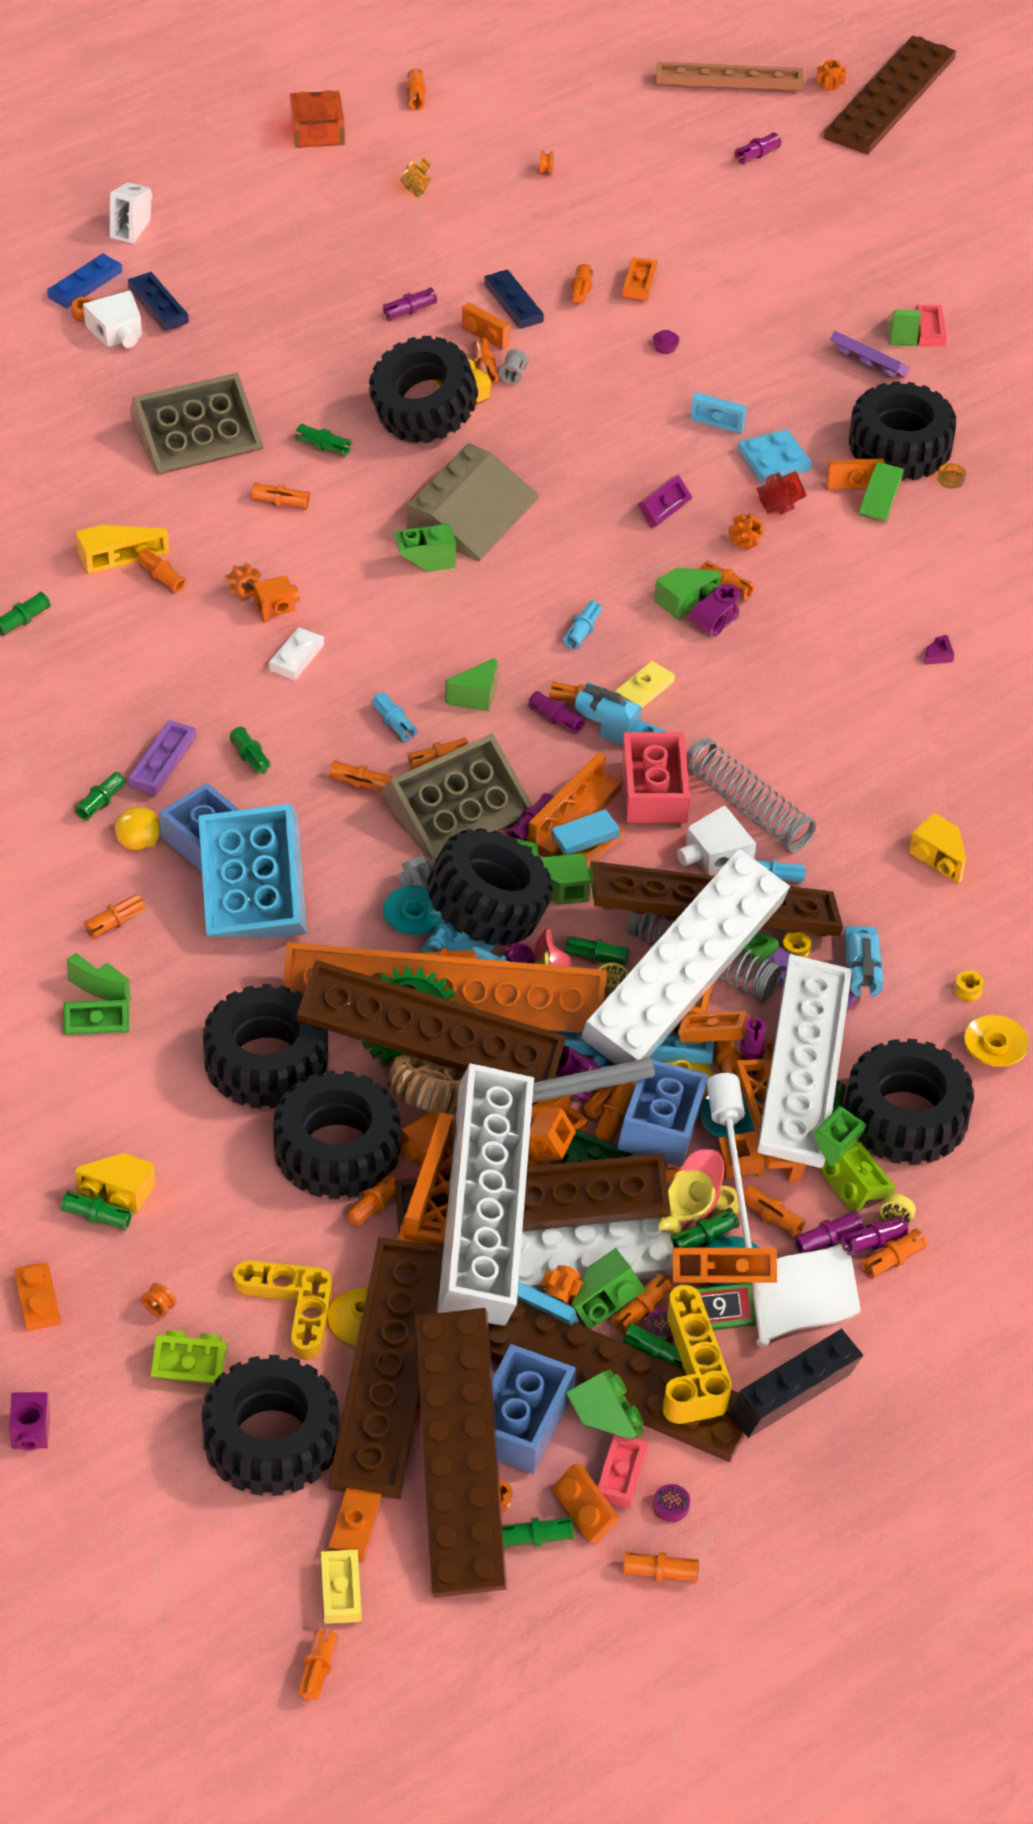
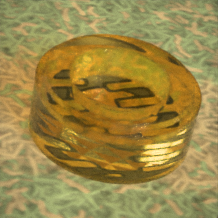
M955 463L944 464L939 468L937 480L946 488H959L965 483L966 470Z

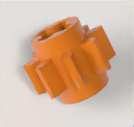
M833 59L826 60L823 66L817 67V83H821L823 89L834 91L839 88V84L845 85L846 67H842L839 61Z
M751 513L747 515L741 514L732 518L734 525L729 526L728 530L731 542L736 546H740L741 550L746 547L750 549L758 546L759 541L757 538L762 537L764 531L761 521L756 517H752Z
M245 562L243 566L233 565L230 575L225 576L231 583L227 589L231 594L237 593L241 600H244L245 596L254 597V583L260 582L257 579L261 576L260 571L257 568L252 569L248 562Z
M558 1265L552 1272L545 1271L540 1286L544 1287L542 1291L546 1295L569 1305L572 1304L583 1282L580 1280L581 1275L578 1271L565 1265Z

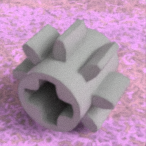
M422 854L401 863L404 871L399 873L398 877L402 886L428 887L427 877L435 863L434 860L425 861Z

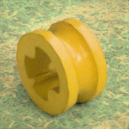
M790 932L784 937L782 948L793 955L808 958L810 955L811 939L803 932ZM794 945L799 946V949H795Z
M972 970L960 972L956 977V984L954 986L955 995L965 1002L977 1001L983 993L984 978L978 972ZM966 984L972 985V988L966 987Z

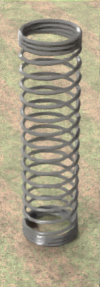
M701 738L689 748L686 753L687 769L694 776L699 777L701 781L706 782L707 786L713 788L714 792L726 798L728 803L740 809L741 813L747 815L748 819L753 820L756 825H760L762 830L767 831L770 836H774L775 840L781 842L782 846L787 848V850L796 852L809 843L816 831V822L811 817L806 816L805 812H799L798 807H792L791 801H785L782 795L778 796L777 790H771V786L768 784L764 785V780L758 779L757 774H751L750 769H744L742 763H737V759L731 758L730 753H724L723 748L717 747L716 742L711 738ZM710 745L705 757L695 765L700 753ZM718 749L721 750L722 753L712 761L707 772L701 774V770L711 762ZM698 751L697 755H696L695 758H694L692 767H690L691 761H692L694 755L696 754V752ZM723 755H728V759L720 765L714 777L708 780L709 773L720 764ZM731 760L735 761V765L727 770L721 782L715 785V779L723 774ZM741 766L742 769L731 779L728 787L721 790L722 784L730 779L736 767ZM744 771H748V776L738 784L735 792L728 796L729 789L737 784ZM750 777H755V781L746 788L741 799L735 801L736 795L744 789ZM757 782H762V786L754 792L748 804L742 806L743 800L751 794ZM768 787L769 792L763 795L755 809L749 812L750 805L759 798L763 789ZM775 793V798L766 805L762 815L755 817L757 810L766 803L770 794ZM782 798V803L775 808L769 820L762 823L763 817L774 807L777 799ZM788 803L789 808L779 817L776 825L769 828L770 822L778 816L784 804ZM792 809H796V814L788 820L783 830L776 834L777 827L786 820ZM800 814L803 815V817H800L799 819H797L798 815H800ZM809 822V827L805 834L798 841L790 844L793 836L798 833L804 824Z
M632 911L627 923L628 935L633 937L639 936L640 941L647 940L648 944L653 946L660 939L659 934L667 917L661 915L657 926L650 934L653 922L658 914L644 913L636 927L641 914ZM678 916L674 920L673 918H670L668 926L666 927L663 934L677 920ZM648 927L647 937L642 938L641 934ZM657 931L655 942H650V938ZM742 950L732 969L729 971L730 964L726 969L725 976L723 978L719 976L718 980L722 981L725 979L727 985L734 984L736 989L743 988L746 994L752 992L755 999L764 1002L773 994L782 973L781 965L775 962L770 963L769 959L764 960L760 965V955H756L751 961L752 951H747L742 957ZM749 954L746 965L744 966L743 970L738 976L740 967L746 956ZM758 958L755 969L753 970L752 974L747 980L749 971L754 962L756 961V959ZM767 962L766 967L764 968V970L762 971L761 975L759 976V973H760L761 969L763 968V966H764L765 963ZM737 967L734 981L729 982L728 977ZM746 971L743 985L737 986V981ZM755 975L752 984V989L746 991V985L751 981V979Z

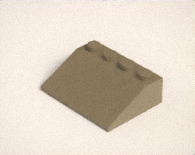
M238 372L136 396L132 399L130 413L137 434L157 474L263 449V444Z
M467 443L408 504V529L450 524L456 541V552L480 561L537 501L538 494L491 452Z
M493 733L391 779L381 791L395 819L428 858L434 861L440 854L445 842L454 834L467 829L474 831L478 828L487 829V832L502 830L518 822L522 818V812L526 808L533 806Z

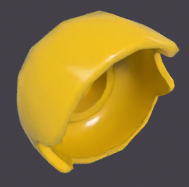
M135 806L129 808L116 821L115 833L117 840L128 850L155 847L159 836H161L159 817L147 807Z

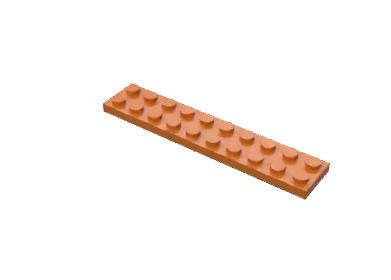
M287 942L283 986L289 987L293 993L299 991L304 994L315 960L381 979L382 973L389 979L393 978L394 968L398 970L400 975H404L406 966H409L413 975H416L417 970L422 967L425 971V978L433 971L437 976L436 983L442 979L446 980L448 985L444 991L453 989L455 996L450 1001L455 1000L459 1004L545 1030L583 1033L587 1020L605 1001L608 971Z

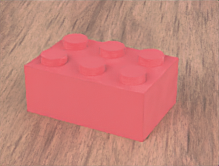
M624 732L622 766L627 823H688L690 792L684 732Z

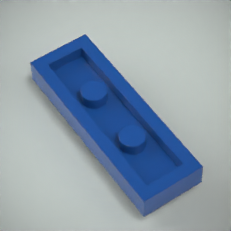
M102 253L48 288V298L67 309L72 306V302L76 298L89 295L121 274L122 264Z

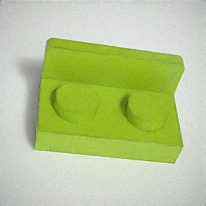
M856 1142L833 1167L825 1159L823 1168H818L850 1212L855 1210L859 1213L867 1200L885 1199L888 1195L894 1194L897 1189L861 1142Z
M166 1330V1335L156 1334L151 1377L154 1379L215 1385L214 1380L224 1372L229 1345L226 1341H221L222 1336L216 1334L202 1333L200 1339L188 1338L187 1332L178 1330Z

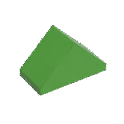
M894 310L888 316L890 345L917 346L921 311Z
M493 658L446 679L445 702L448 705L489 711L497 685L498 661Z

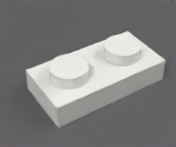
M298 627L269 662V671L296 680L324 646V637Z

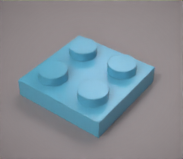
M788 429L738 442V452L761 484L811 471L812 461Z

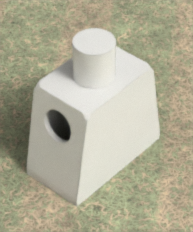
M125 183L110 193V238L132 244L138 239L151 219V200L153 196L149 187Z
M131 291L83 304L85 326L105 346L111 347L122 343L124 347L131 348L142 336L141 317Z
M723 806L689 826L687 829L686 847L677 850V857L684 867L697 862L707 875H715L739 848L754 859L756 842L729 809Z

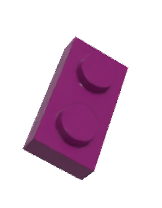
M678 474L668 479L637 503L652 528L667 519L693 497Z

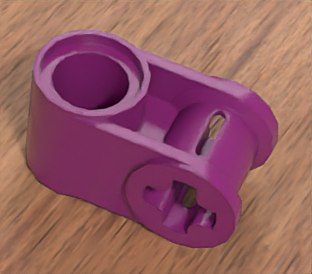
M731 584L718 586L711 594L693 607L689 615V622L712 637H716L724 628L739 617V608L737 606V602L740 599L739 589Z
M564 1046L556 1075L563 1077L600 1069L601 1067L587 1056L568 1046ZM590 1091L575 1094L587 1101L591 1097Z

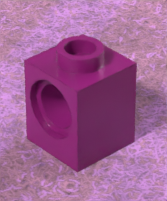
M48 1392L12 1393L9 1422L12 1449L30 1451L37 1448H48L50 1422Z

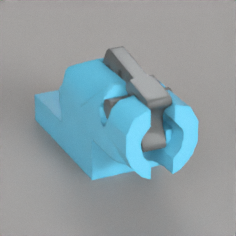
M587 682L583 691L580 690L575 701L576 711L589 719L601 723L600 736L623 745L624 732H667L641 721V705L624 699L619 693Z
M845 926L846 968L852 969L851 990L856 996L861 997V986H869L870 998L875 997L883 990L882 957L877 927Z

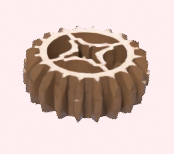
M401 1054L395 1057L394 1063L391 1064L387 1086L392 1094H395L398 1099L404 1100L407 1105H414L418 1109L422 1108L428 1112L433 1111L439 1114L442 1112L454 1115L457 1111L459 1084L465 1072L408 1054Z

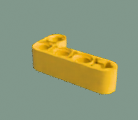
M689 1285L677 1286L670 1293L667 1321L687 1376L674 1378L667 1383L663 1414L673 1423L684 1424L723 1415L729 1406L732 1384L700 1293Z

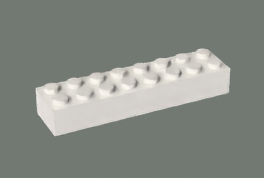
M739 848L587 1020L581 1039L615 1065L645 1059V1057L649 1058L782 905L790 885Z
M469 1063L459 1084L438 1312L440 1313L485 1307L488 1312V1323L505 1326L517 1305L534 1077Z

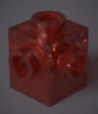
M796 471L780 475V472L774 473L764 478L765 484L756 488L760 502L767 514L778 511L780 515L789 512L795 508L793 503L807 496Z

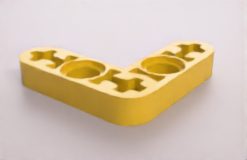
M251 1260L237 1264L233 1270V1283L238 1293L246 1296L297 1301L291 1333L292 1351L294 1355L301 1359L317 1357L323 1349L332 1296L331 1274L323 1268ZM247 1275H253L250 1281H244ZM264 1276H267V1284H263ZM280 1276L290 1278L292 1283L288 1286L280 1287L275 1285L273 1281ZM315 1282H321L318 1296L312 1293V1286H314ZM308 1308H317L321 1311L320 1316L312 1319L306 1318L302 1313ZM306 1330L311 1331L312 1340L309 1342V1345L302 1344L305 1341Z

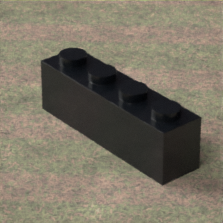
M841 1328L739 1390L728 1407L727 1412L744 1434L750 1438L850 1376L864 1355Z

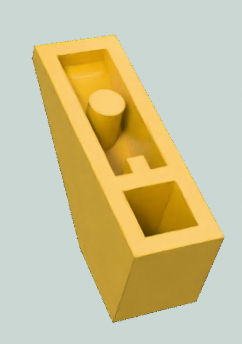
M102 524L75 531L77 554L87 574L138 562L139 552L145 549H150L157 556L169 554V539L166 528Z

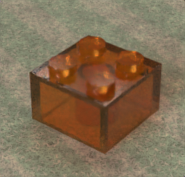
M324 90L322 92L301 91L289 93L290 122L295 148L345 145L344 115L339 91Z

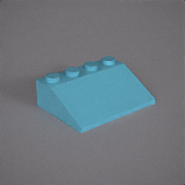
M292 804L198 815L207 937L281 938L307 934L298 814Z

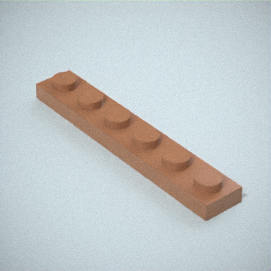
M657 62L656 84H663L665 86L687 85L689 87L710 86L713 88L733 87L738 89L756 88L762 90L803 91V68Z

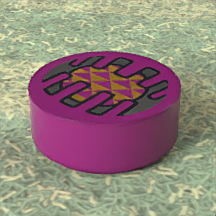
M668 1309L652 1311L646 1318L645 1330L657 1336L663 1334L672 1343L674 1338L667 1321Z
M667 1484L660 1487L654 1496L653 1507L655 1513L665 1521L676 1522L682 1520L689 1512V1493L683 1487L676 1484Z

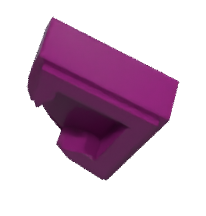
M948 635L935 638V641L926 648L925 665L954 661V652Z

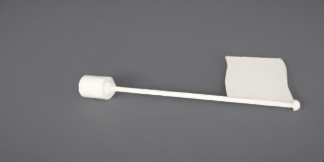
M720 1073L710 1077L707 1081L711 1117L714 1122L727 1127L745 1248H752L733 1125L737 1124L745 1115L740 1081L735 1074ZM842 1243L824 1250L781 1257L777 1259V1283H751L759 1335L756 1343L759 1347L765 1348L769 1345L770 1340L793 1331L836 1324L860 1313L861 1309L852 1257L847 1254L848 1250L844 1251Z

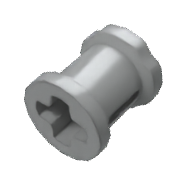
M518 349L508 351L505 363L498 370L499 378L506 384L515 385L519 383L522 378V371L528 365V356Z

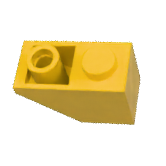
M934 812L912 832L909 853L936 869L942 875L960 883L963 879L966 863L960 829Z
M126 1153L80 1165L75 1170L77 1192L93 1199L96 1197L104 1198L106 1203L131 1209L136 1214L156 1185L154 1163Z

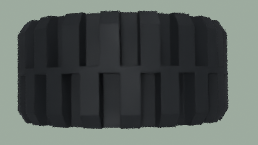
M422 336L421 339H416V337L408 338V341L401 344V342L393 345L394 349L391 351L387 350L382 354V360L376 362L373 367L374 373H371L369 378L370 397L380 422L395 437L401 440L407 438L408 442L418 443V440H423L424 443L433 442L432 439L438 437L441 440L446 438L449 432L455 433L461 428L460 424L462 422L466 423L471 417L470 412L475 410L477 404V382L466 354L455 343L451 341L447 343L446 339L437 336L435 339H432L431 336ZM427 380L443 381L438 390L426 397L418 399L404 398L406 392L420 382Z
M900 381L892 382L889 385L886 383L879 384L876 389L872 387L862 394L853 406L849 432L850 450L857 459L883 458L885 464L904 469L902 481H905L906 478L917 480L923 475L928 477L944 467L951 457L957 424L955 411L947 399H943V396L937 391H930V387L924 385L920 387L913 382L901 384Z
M478 828L474 831L467 829L451 836L445 842L427 877L429 899L432 900L431 903L435 911L441 913V919L447 924H452L454 930L460 934L463 932L469 935L470 939L475 941L483 940L485 944L490 945L500 943L501 946L510 945L513 942H520L530 936L552 899L553 884L548 868L543 867L541 858L533 855L532 849L527 845L519 844L518 840L511 836L509 838L503 836L502 832L495 830L487 832V829Z
M262 984V987L254 988L252 985L244 987L240 993L234 991L228 994L226 1001L220 1000L213 1007V1011L208 1014L205 1020V1027L203 1028V1049L208 1079L213 1086L218 1087V1092L226 1098L232 1096V1101L240 1105L248 1103L251 1108L261 1109V1106H270V1109H273L279 1105V1100L287 1091L291 1092V1087L300 1080L304 1083L307 1081L308 1076L316 1073L318 1076L324 1075L328 1067V1030L296 1021L304 994L299 991L293 993L289 987L282 985L279 988H274L271 984ZM259 1038H276L291 1045L284 1051L270 1055L253 1054L241 1048L244 1044Z
M908 1038L907 1042H900L899 1039L888 1041L887 1045L880 1043L872 1047L871 1052L866 1051L858 1058V1062L853 1065L850 1071L844 1106L848 1112L866 1123L867 1126L858 1140L866 1150L870 1148L875 1156L881 1159L884 1156L888 1157L893 1163L901 1164V1161H907L910 1165H919L923 1160H926L927 1163L939 1160L940 1154L943 1157L954 1151V1147L961 1144L965 1137V1132L968 1130L974 1101L973 1081L970 1074L964 1071L965 1066L957 1058L953 1060L952 1054L944 1048L939 1050L935 1048L936 1045L928 1041H926V1044L918 1043L917 1039ZM897 1092L913 1093L924 1097L934 1107L921 1111L905 1110L894 1106L884 1096Z
M326 1071L325 1075L318 1076L317 1073L308 1076L307 1081L304 1083L300 1080L291 1087V1092L287 1091L279 1100V1105L275 1108L273 1139L277 1166L281 1168V1173L287 1180H293L294 1186L302 1191L308 1189L311 1195L320 1198L322 1194L329 1195V1199H339V1196L348 1195V1198L359 1196V1192L372 1189L376 1186L377 1182H380L387 1174H390V1171H393L398 1163V1155L401 1149V1117L393 1096L387 1095V1090L379 1083L374 1085L371 1078L364 1075L357 1077L354 1072L344 1071V1074H335V1071ZM330 1125L350 1126L364 1134L353 1142L339 1145L323 1143L310 1136L316 1130Z
M269 1355L268 1359H260L259 1356L248 1359L246 1364L242 1365L241 1362H238L229 1367V1374L221 1373L214 1380L215 1386H211L205 1395V1404L202 1405L201 1414L204 1450H206L210 1466L216 1468L217 1475L226 1482L231 1479L232 1487L240 1491L248 1488L251 1489V1494L263 1496V1492H272L273 1496L283 1495V1491L289 1489L293 1493L304 1489L305 1482L308 1481L309 1484H312L321 1477V1470H328L333 1462V1455L335 1454L339 1435L338 1400L335 1391L331 1390V1384L323 1375L318 1376V1370L309 1364L302 1366L300 1365V1360L288 1357V1360L280 1359V1355ZM263 1411L286 1412L302 1422L301 1427L294 1433L275 1440L258 1439L246 1434L239 1428L246 1419Z

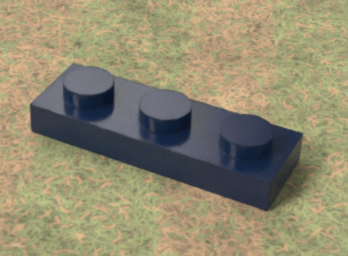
M508 269L484 276V285L519 329L543 322V312Z
M152 272L128 279V288L165 331L189 323L188 313Z

